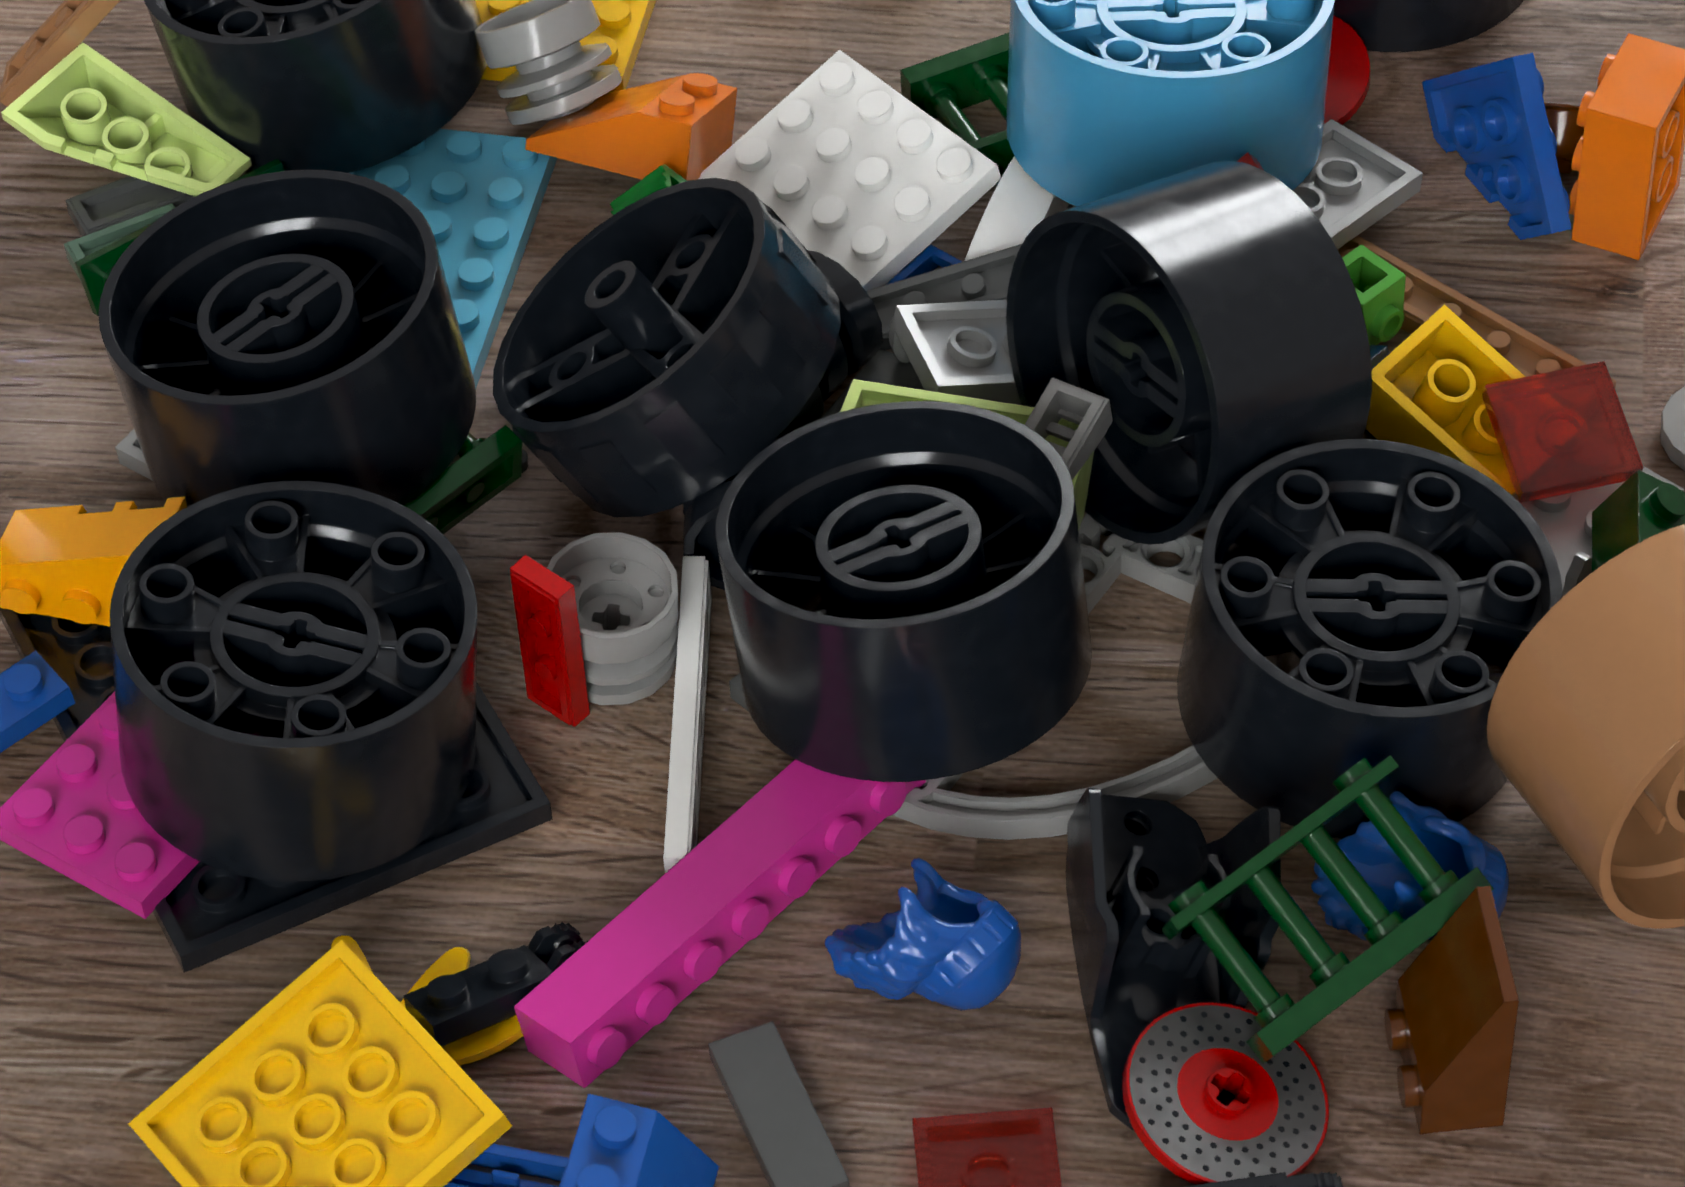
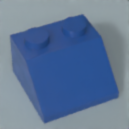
M588 1093L560 1187H714L719 1166L658 1111Z

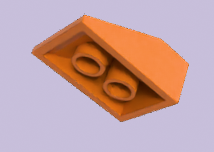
M690 73L608 93L597 98L592 104L579 111L550 120L526 139L525 150L641 180L659 166L665 164L687 181L697 180L709 165L732 146L737 88L719 84L714 76L708 74Z

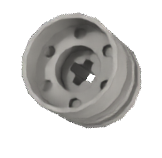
M531 0L492 17L474 30L487 66L490 69L515 66L517 69L516 72L505 78L496 87L501 98L518 97L505 107V112L512 125L552 120L569 115L589 106L597 98L618 87L623 81L618 67L614 64L598 66L612 55L609 45L600 43L581 46L580 40L594 32L601 24L592 0Z
M622 532L593 533L568 543L551 558L547 569L574 585L588 701L598 705H624L653 695L670 680L676 666L678 639V583L676 569L666 553L644 538Z

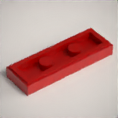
M524 555L510 567V577L527 698L568 725L576 727L590 714L574 585L529 556Z

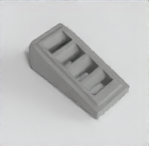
M1051 378L1025 425L1044 439L1048 435H1052L1069 442L1065 448L1047 441L1062 457L1073 480L1099 445L1113 421L1110 401L1108 398ZM1062 418L1079 426L1076 430L1058 424V422Z

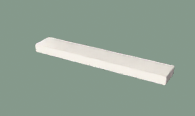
M683 556L663 855L665 873L693 850L698 843L712 605L709 561L705 559V556Z

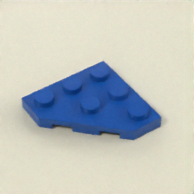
M1533 53L1499 60L1422 81L1434 139L1446 153L1457 151L1468 164L1465 175L1489 203L1500 201L1512 215L1510 216L1508 226L1520 240L1572 229L1569 218V196L1566 189L1562 186L1556 159V137L1549 127L1543 100V78L1536 68Z

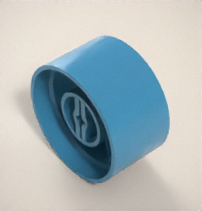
M1010 0L1006 121L1010 148L1021 167L1036 183L1051 194L1076 207L1208 163L1237 161L1247 152L1258 160L1264 171L1279 179L1291 190H1294L1312 171L1322 147L1335 0Z

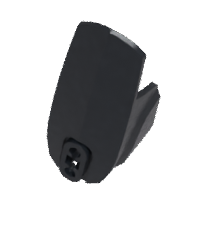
M1088 787L1068 821L1066 892L1083 1005L1108 1110L1133 1131L1134 1129L1124 1105L1122 1080L1129 1052L1142 1031L1162 1014L1184 1005L1213 1002L1245 1008L1248 1003L1247 997L1192 925L1169 941L1161 930L1175 916L1168 905L1200 880L1210 890L1280 838V811L1278 807L1263 806L1237 824L1224 837L1207 844L1197 821L1168 801L1101 795L1100 789ZM1280 858L1270 865L1269 868L1281 882ZM1138 874H1141V876H1140V878H1139V880H1138V882H1137V880H1136V879H1137V875H1138ZM1245 884L1214 907V909L1261 971H1263L1271 954L1272 939L1279 926L1249 886ZM1223 1089L1216 1099L1228 1106L1235 1096L1230 1091Z

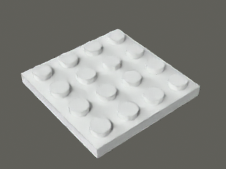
M839 49L709 165L698 179L721 178L741 183L754 192L764 204L773 209L807 250L819 252L838 262L867 291L886 285L998 183L1001 175L996 163Z

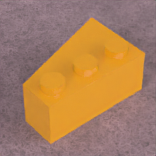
M185 496L167 498L164 507L137 509L138 507L134 501L116 502L113 510L108 512L86 513L87 511L83 505L15 510L0 539V608L12 610L20 614L32 613L67 619L79 624H97L110 627L111 599L123 566L132 552L148 534L165 520L187 507Z

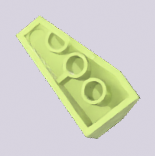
M84 42L1 112L4 121L46 150L195 197L236 180L252 166L251 158Z

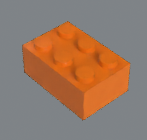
M1628 33L1617 54L1608 53L1600 69L1596 92L1587 91L1578 110L1576 123L1577 126L1584 127V134L1577 143L1572 159L1571 168L1579 172V177L1575 181L1569 195V214L1574 215L1571 240L1640 260L1680 182L1685 146V49Z

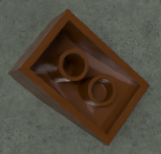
M1491 886L1476 887L1398 979L1395 1008L1385 1010V1031L1390 1051L1401 1050L1404 1065L1398 1066L1397 1069L1400 1101L1403 1108L1414 1107L1419 1134L1503 1126L1519 999Z

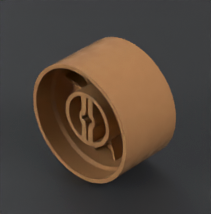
M1685 524L1651 536L1628 548L1593 571L1565 594L1535 625L1509 661L1493 695L1487 722L1488 745L1497 766L1607 907L1618 918L1627 923L1654 929L1685 926Z

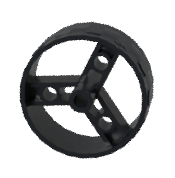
M721 178L685 181L658 190L628 205L601 223L566 252L539 281L518 310L501 343L493 369V396L500 414L510 423L516 436L560 482H563L576 497H579L593 511L612 517H643L669 510L707 493L739 472L757 454L771 445L799 414L820 383L835 351L841 324L839 298L830 281L815 265L817 261L773 209L764 204L754 192L737 181Z

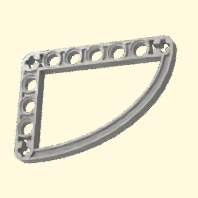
M1086 514L1079 528L1083 569H1087L1095 574L1091 581L1085 583L1088 614L1121 573L1191 604L1203 540L1189 534L1164 544L1148 545L1135 543L1114 533L1112 534V532L1096 522L1090 515ZM1100 534L1109 536L1103 543V553L1099 551ZM1167 551L1175 553L1182 558V561L1171 567L1158 566L1149 560L1152 555ZM1191 745L1179 753L1135 773L1089 788L1100 789L1101 795L1173 802L1214 781L1217 777L1204 763L1194 746ZM963 773L925 780L926 782L922 785V789L915 787L906 795L904 803L893 815L931 830L964 837L1003 840L1054 837L1067 834L1068 821L1087 788L1052 795L1016 798L973 796L950 791Z

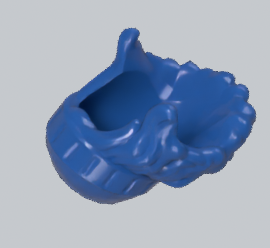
M1399 791L1391 793L1389 799L1445 873L1452 869L1457 877L1461 879L1478 867L1494 888L1492 894L1498 918H1500L1507 902L1509 871L1505 859L1498 848L1470 833L1462 824L1448 819L1438 809L1414 804ZM1371 821L1361 822L1357 827L1356 834L1338 841L1339 847L1390 913L1397 910L1404 920H1407L1426 905L1418 895L1423 890ZM1315 862L1314 871L1318 878L1312 882L1311 889L1314 893L1321 896L1317 904L1325 912V922L1337 930H1347L1361 940L1367 941L1364 934L1369 930Z
M914 858L911 862V867L914 870L913 876L917 885L916 894L907 887H900L898 889L900 910L885 914L880 922L847 925L844 929L835 930L832 935L825 939V947L831 955L836 973L844 978L853 980L856 988L872 990L885 998L895 1000L902 999L914 992L932 1002L960 1011L980 1009L993 1002L1007 989L1013 980L1021 957V931L1018 921L998 901H991L981 893L962 889L947 882L927 861L921 858Z

